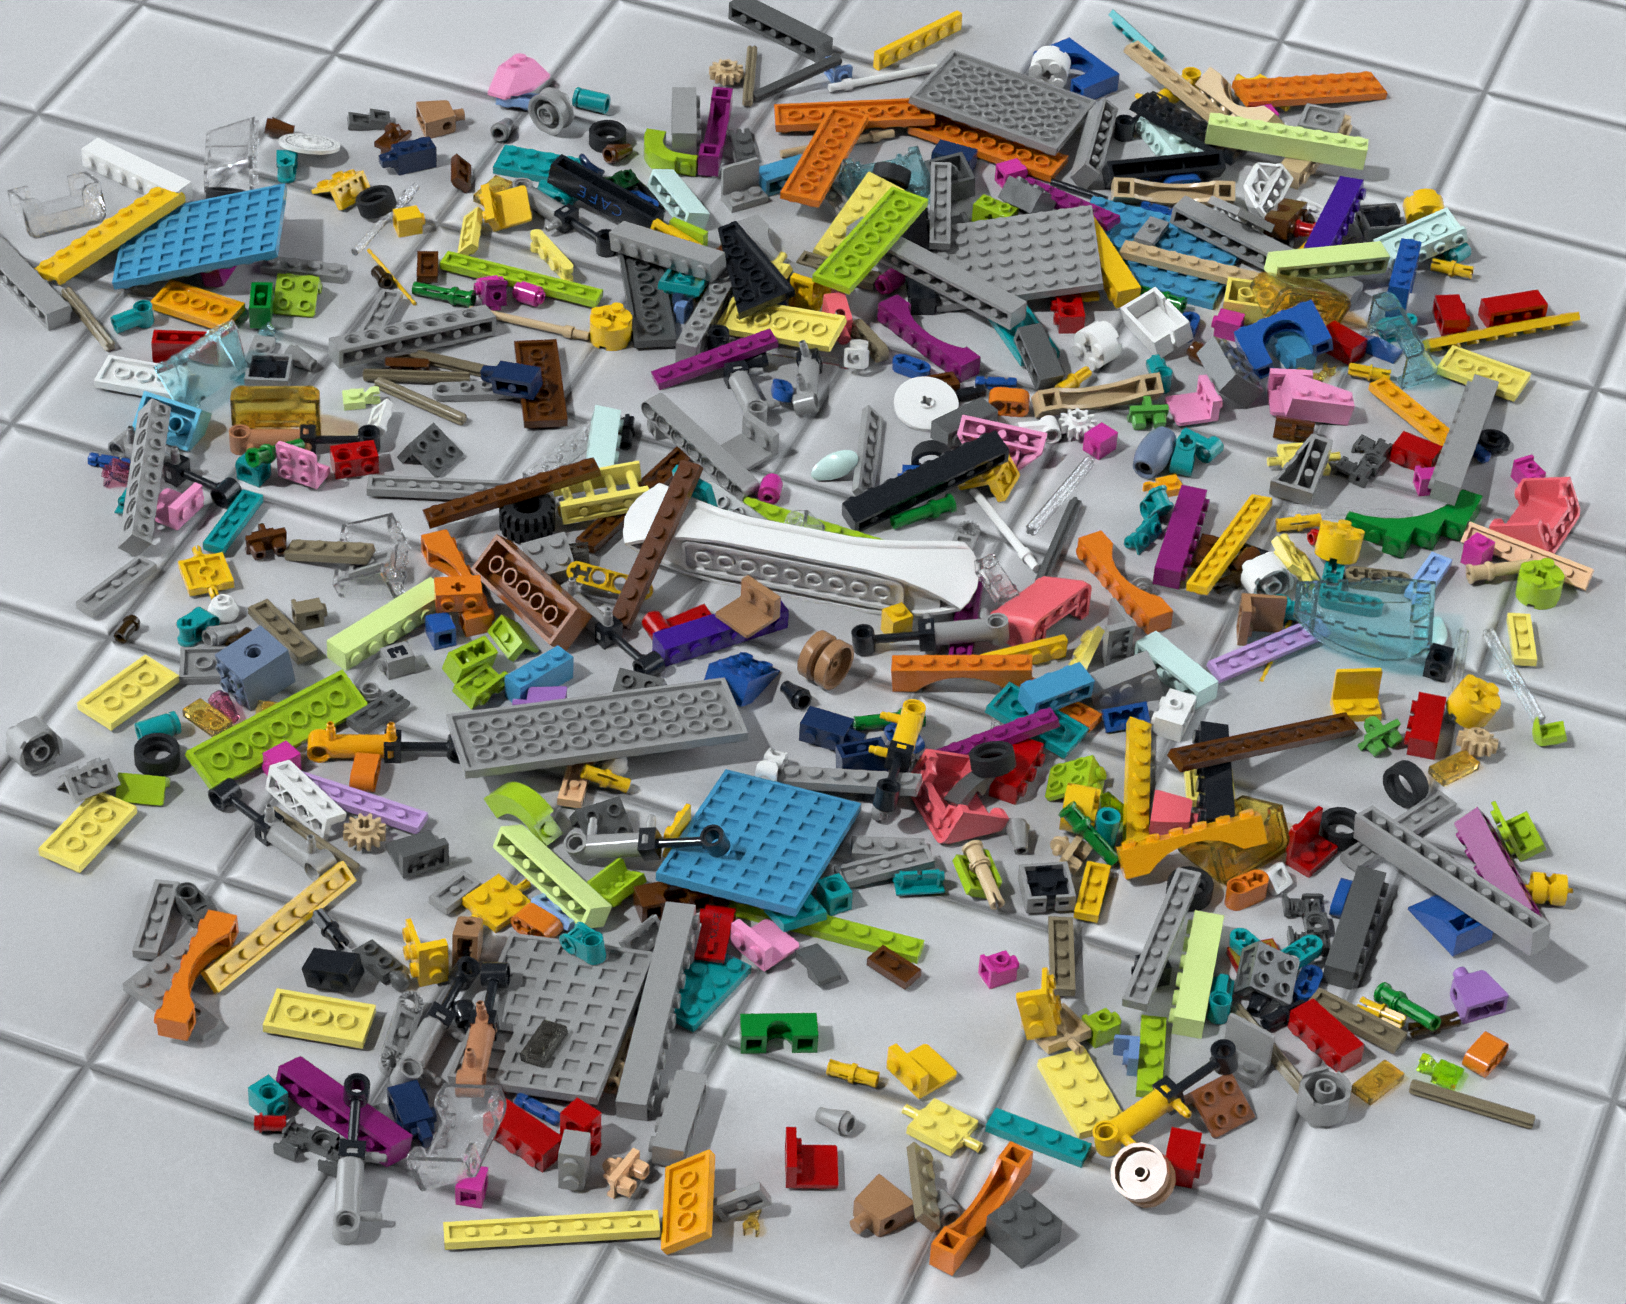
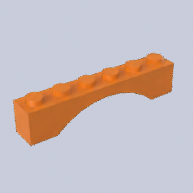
M447 529L421 535V553L428 566L441 571L449 577L472 575L470 566L465 564L462 551L457 549L455 538L450 536ZM482 593V611L458 612V623L465 637L487 633L492 626V622L495 621L494 611L488 607L484 593Z
M1102 530L1078 538V546L1076 548L1078 559L1097 577L1101 585L1112 594L1113 598H1116L1119 604L1124 607L1125 612L1135 620L1139 628H1142L1147 635L1154 631L1160 632L1171 628L1173 617L1171 607L1162 597L1137 588L1120 574L1112 558L1113 543Z
M1022 654L892 655V692H916L928 684L949 678H975L994 683L1003 688L1011 682L1020 687L1025 681L1033 680L1032 655Z
M208 909L205 918L200 919L198 932L190 940L189 951L187 955L184 954L182 956L180 969L173 975L172 986L169 991L166 990L164 993L161 1009H157L155 1012L154 1024H157L158 1035L188 1041L196 1024L195 1005L190 997L193 984L200 972L210 962L232 948L239 933L237 915Z
M1012 1141L1008 1143L998 1156L988 1178L970 1206L956 1221L944 1226L931 1243L929 1265L951 1276L954 1275L985 1234L987 1216L1011 1200L1030 1175L1033 1151Z

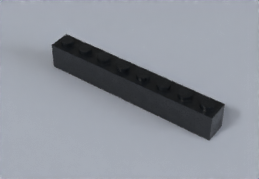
M928 208L918 216L901 237L933 253V249H929L930 221L928 220ZM905 275L907 301L911 304L910 314L934 315L935 307L939 306V295L935 294L937 291Z
M996 430L984 433L978 439L965 442L959 448L952 451H946L938 458L927 460L917 468L908 469L898 477L889 478L877 487H870L858 496L847 498L842 503L841 515L852 530L864 531L889 519L892 515L910 509L1008 462L1009 448Z

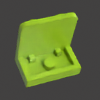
M277 273L273 313L286 316L314 317L317 296L322 292L320 278L313 275L303 276L291 273Z
M1094 755L1080 757L1065 763H1058L1050 769L1045 798L1047 801H1053L1065 797L1068 783H1074L1101 789L1100 807L1106 771L1104 767L1099 765Z
M1496 801L1491 802L1494 810L1490 811L1502 838L1504 841H1507L1505 844L1511 855L1516 854L1519 861L1522 862L1547 850L1527 811L1505 821Z

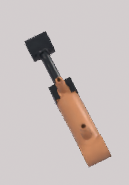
M239 424L229 429L230 451L235 455H243L247 449L252 447L257 449L264 444L276 445L278 441L287 442L298 438L304 441L305 450L315 454L317 444H347L374 440L377 453L381 449L380 430L377 426L370 424L361 426L358 429V436H316V424H300V429H250L246 425Z
M509 962L482 963L480 974L481 986L487 987L485 1000H479L476 1003V1009H471L468 1022L470 1032L462 1066L456 1074L457 1095H485L488 1064L493 1042L497 1041L500 1029L497 1010H493L497 989L509 987Z

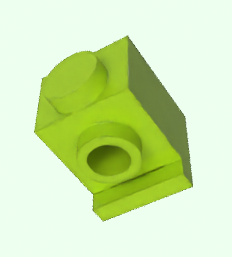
M1105 1007L1089 1016L1087 1014L1082 1015L1081 1020L1091 1029V1038L1086 1040L1094 1049L1114 1040L1116 1034L1120 1035L1122 1022L1117 1012L1111 1013Z

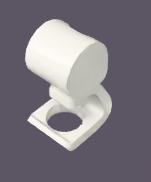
M861 339L850 340L849 348L844 350V367L856 369L868 367V341ZM848 354H849V359H850V360L859 361V362L856 363V364L850 363V362L848 361V359H847Z
M769 748L764 755L763 761L757 764L755 777L767 776L771 781L777 782V774L782 772L784 766H787L789 754Z

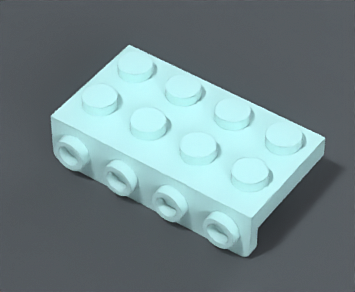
M1141 116L1136 123L1137 133L1156 156L1203 152L1200 148Z
M1447 207L1373 239V242L1381 241L1390 255L1388 266L1391 271H1393L1401 238L1422 242L1418 263L1468 241L1466 228L1459 225Z

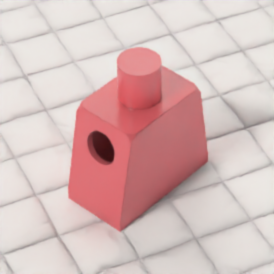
M843 292L824 294L822 312L831 314L837 312V315H843L847 320L836 342H839L841 345L848 344L851 340L853 318L846 295Z
M1155 790L1149 835L1158 833L1161 836L1169 834L1168 831L1173 828L1182 827L1185 830L1192 827V824L1197 823L1198 813H1191L1193 801L1186 797Z

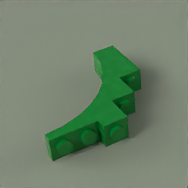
M1462 489L1459 492L1455 506L1446 504L1433 512L1419 516L1380 518L1349 511L1345 520L1352 523L1351 526L1365 531L1363 540L1383 546V553L1403 559L1411 544L1433 551L1441 536L1460 542L1469 521L1474 523L1479 515L1483 496Z

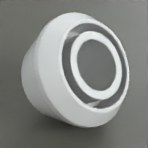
M226 594L215 596L207 610L219 617L220 624L230 623L239 615V608L234 599Z
M623 757L620 759L602 760L598 768L602 770L609 769L613 774L623 777L629 769L627 766L628 759Z

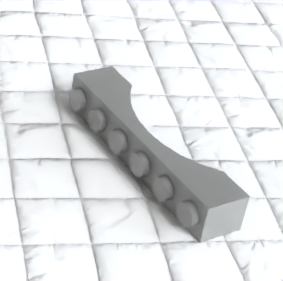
M758 214L737 221L770 261L775 260L779 252L772 246L768 238L769 225ZM787 258L783 262L790 264L793 269L787 278L789 283L793 273L812 278L813 273L816 271L814 268L800 265Z

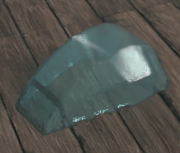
M1382 577L1380 581H1371V578H1361V582H1348V579H1338V583H1327L1326 580L1299 581L1296 584L1293 617L1319 642L1338 652L1359 659L1377 662H1403L1416 659L1428 652L1432 646L1436 581L1399 577Z

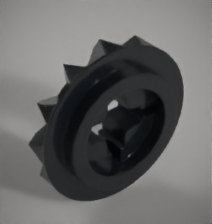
M1485 429L1481 432L1478 444L1488 452H1491L1492 455L1495 452L1502 454L1503 451H1508L1510 439L1499 430Z

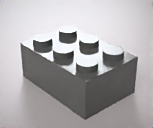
M1213 336L1196 353L1217 391L1247 409L1264 392L1260 385V378L1253 373V366L1245 359L1246 354L1241 348H1234L1227 340H1220Z

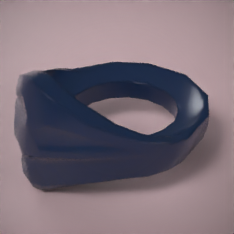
M581 153L579 155V160L583 166L603 176L605 173L604 169L594 165L584 154Z

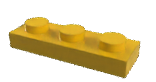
M1087 861L1073 918L1098 923L1111 865Z

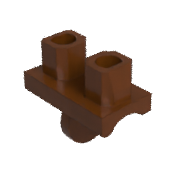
M388 123L384 129L385 133L374 142V147L379 148L381 154L389 152L392 144L408 140L412 136V131L401 129L399 124Z
M1277 415L1273 438L1303 443L1313 434L1315 422Z
M264 523L258 524V531L251 532V535L245 536L246 554H251L255 561L266 557V550L273 549L275 555H282L286 550L287 531L285 527L266 529Z

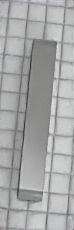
M658 393L642 402L641 410L643 415L696 464L701 465L704 468L703 470L722 488L741 501L759 491L758 480L666 395Z

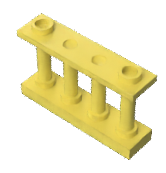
M633 461L600 467L601 477L553 491L554 497L563 495L564 501L560 502L563 525L627 513L635 500L649 490L648 486L639 487L638 482L642 481L640 462ZM629 484L630 489L617 491L616 486ZM607 487L608 493L595 495V489ZM585 491L586 497L573 499V493Z

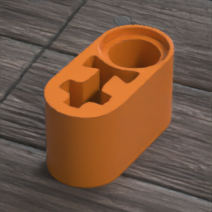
M995 387L989 392L988 403L998 410V416L1024 417L1029 412L1030 394L1025 389Z
M356 752L350 773L349 787L365 792H375L381 769V754Z
M1256 869L1230 879L1226 888L1225 906L1230 910L1240 911L1263 901L1267 894L1268 874Z
M534 903L526 904L511 918V925L519 934L556 938L563 931V925L556 916Z
M1485 1031L1466 1052L1462 1060V1066L1486 1078L1502 1061L1508 1051L1509 1044Z

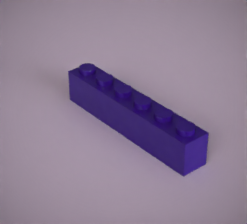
M1344 176L1339 177L1304 248L1342 245L1343 236L1347 235L1349 224L1353 223L1355 212L1359 211L1361 200L1364 201L1366 197L1364 180Z
M781 601L780 618L749 638H745L716 618L715 614H711L654 632L652 651H656L661 655L665 667L786 629L788 628L789 610Z

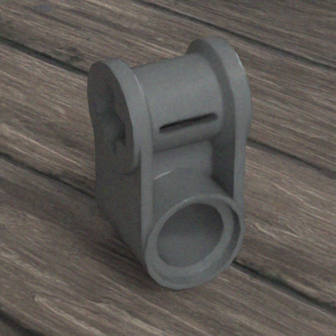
M184 882L176 887V910L188 921L193 929H198L199 921L205 918L208 909L217 911L212 900L207 898L195 884Z

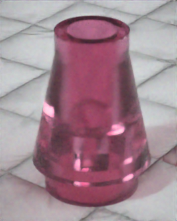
M222 690L211 694L208 698L209 708L226 720L228 724L236 723L240 715L229 694Z

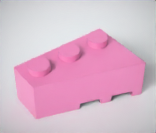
M1287 370L1280 389L1285 417L1348 425L1355 407L1352 392Z

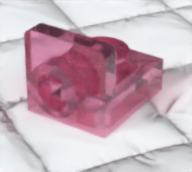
M112 458L109 465H105L101 473V477L104 478L103 486L108 488L112 479L122 484H127L130 463Z

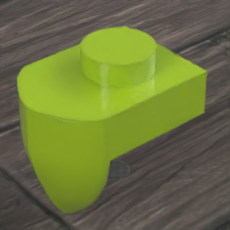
M1538 716L1535 718L1532 736L1533 741L1537 745L1547 746L1567 742L1563 721L1540 725Z

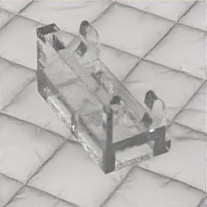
M994 553L974 561L975 574L997 606L1020 595L1016 585L1009 579Z

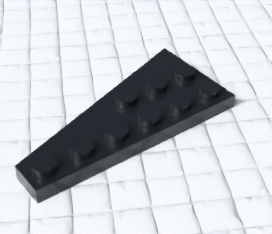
M737 221L718 228V235L722 251L725 252L726 267L739 320L796 296L795 289Z

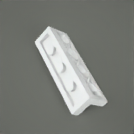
M290 760L270 765L265 789L304 826L328 841L331 825L345 821L346 812ZM276 781L278 783L279 789L275 786ZM289 793H290L291 796H292L293 802H291ZM303 806L306 808L308 817L305 815ZM317 819L322 823L321 829L319 827Z

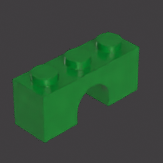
M817 1013L740 1014L739 1035L741 1054H766L767 1043L775 1038L787 1040L791 1045L792 1053H817L819 1036Z

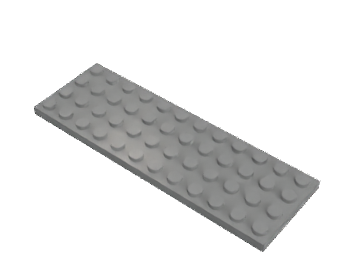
M725 677L446 714V722L465 779L512 772H525L542 768L548 769L608 759H620L637 755L643 756L659 752L665 753L674 750L748 740L747 728Z

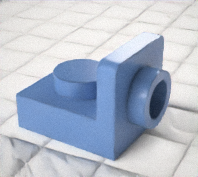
M851 64L838 65L825 71L824 74L831 83L842 82V79H852L853 67Z
M682 293L672 294V307L676 314V323L684 325L693 311V298L685 297Z
M1116 1034L1114 1036L1113 1055L1123 1056L1122 1065H1127L1126 1076L1137 1077L1140 1037Z

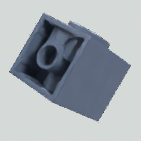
M261 625L215 654L217 662L215 667L221 677L220 685L226 693L230 692L240 706L244 705L249 711H252L296 682L289 650Z

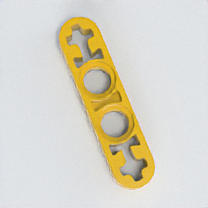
M580 561L570 563L566 569V575L570 578L573 577L570 569L575 568L576 565L580 566V570L583 572H587V568H591L588 582L584 581L586 576L578 575L576 583L619 595L621 591L615 588L614 582L619 577L625 580L628 577L626 574ZM600 571L605 575L604 583L596 584L593 582L592 575L594 572ZM652 584L649 588V593L646 595L644 600H647L652 596Z

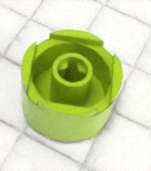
M1550 558L1523 562L1519 570L1515 596L1525 606L1531 604L1537 610L1551 609L1557 605L1560 599L1565 578L1564 573Z

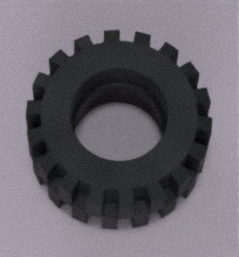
M548 493L500 507L499 529L502 531V535L518 544L553 535L555 531L554 499Z

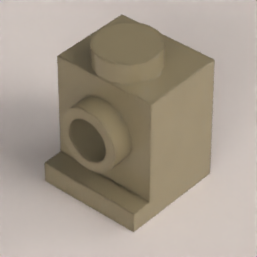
M319 597L296 602V599H292L291 613L295 627L299 631L324 627V617L327 616L326 604L321 603Z

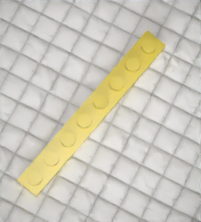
M658 1210L443 1222L445 1250L655 1238L660 1237Z

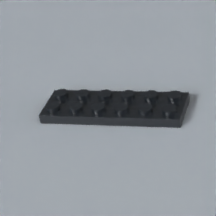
M1145 93L1132 102L1129 108L1132 112L1203 151L1223 150L1225 163L1230 166L1247 154L1246 150L1205 144L1208 123L1196 119L1187 111L1176 108L1171 102H1165L1155 93Z

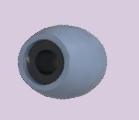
M1157 427L1142 439L1133 459V469L1140 477L1150 479L1162 472L1172 459L1177 441L1176 435L1172 430L1167 427Z

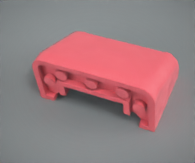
M1571 477L1523 478L1515 489V498L1518 500L1519 506L1507 523H1504L1501 518H1497L1491 522L1489 529L1555 554L1580 516V506Z
M1043 576L997 610H993L990 614L1002 613L1007 616L1010 637L1006 643L1011 647L1045 639L1046 630L1066 615L1071 614L1080 620L1089 615L1092 587L1083 580Z
M926 748L911 773L922 774L923 779L917 797L911 796L936 841L943 844H952L1001 831L1009 821L1008 815L1002 808L997 807L988 813L977 793L968 805L959 804L956 807L944 800L953 786L972 771L969 755Z

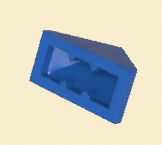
M1364 336L1368 339L1366 354L1394 364L1403 352L1402 349L1377 336Z
M1147 701L1101 710L1106 733L1126 729V722L1130 716L1151 723Z

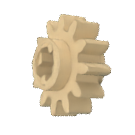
M719 59L718 63L712 62V66H709L710 80H715V84L720 83L723 86L734 85V81L740 83V79L744 76L743 65H737L738 61L733 62L730 59Z
M1474 727L1470 728V730L1464 728L1463 731L1459 730L1456 745L1461 746L1460 750L1465 751L1471 756L1483 757L1486 755L1491 757V754H1496L1499 739L1493 738L1494 734H1490L1482 728Z
M359 813L357 819L349 817V823L343 824V840L348 841L349 848L356 845L357 851H360L362 848L371 851V846L374 845L379 848L380 841H386V824L381 823V817L372 819L371 813L367 816Z

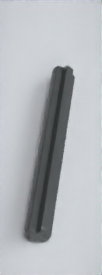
M836 53L753 91L754 99L759 102L841 65L842 58Z

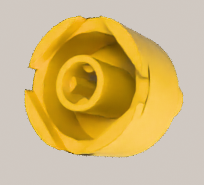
M1428 188L1414 191V195L1409 198L1407 196L1402 205L1406 224H1410L1445 208L1442 196L1437 194L1435 190Z
M618 302L592 308L590 314V342L597 348L599 346L606 347V351H618L626 348L628 342L632 340V314L623 308L622 303Z
M1340 519L1338 523L1322 520L1314 552L1318 557L1326 561L1334 558L1337 559V564H1355L1359 558L1365 531L1351 526L1352 523L1348 520Z
M1468 674L1447 698L1446 709L1449 714L1453 713L1455 715V721L1460 726L1469 730L1474 727L1484 728L1500 709L1499 688L1494 683H1487L1472 674Z
M1068 783L1062 808L1075 801L1077 803L1076 807L1085 816L1090 817V824L1094 827L1101 789ZM1064 817L1061 818L1059 830L1073 832V827Z

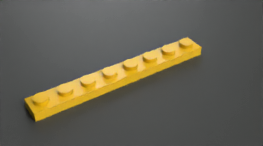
M1568 312L1420 340L1421 349H1429V352L1442 350L1441 346L1448 345V348H1451L1452 345L1461 347L1460 343L1467 342V345L1480 343L1479 339L1486 338V341L1498 340L1499 335H1504L1505 338L1517 336V332L1523 331V334L1535 333V328L1542 327V331L1555 329L1554 325L1560 324L1561 327L1572 326L1573 321L1580 320L1579 312Z
M1250 495L1187 581L1186 591L1195 592L1199 595L1209 594L1272 507L1271 497Z
M1131 716L1126 722L1122 842L1135 839L1136 842L1145 840V836L1149 835L1152 724Z
M344 861L335 864L201 972V975L214 994L222 991L312 918L314 910L324 908L357 881Z

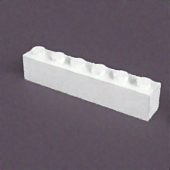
M96 138L81 149L83 166L146 195L150 189L160 187L176 193L183 192L186 198L185 203L192 199L191 181L100 138Z

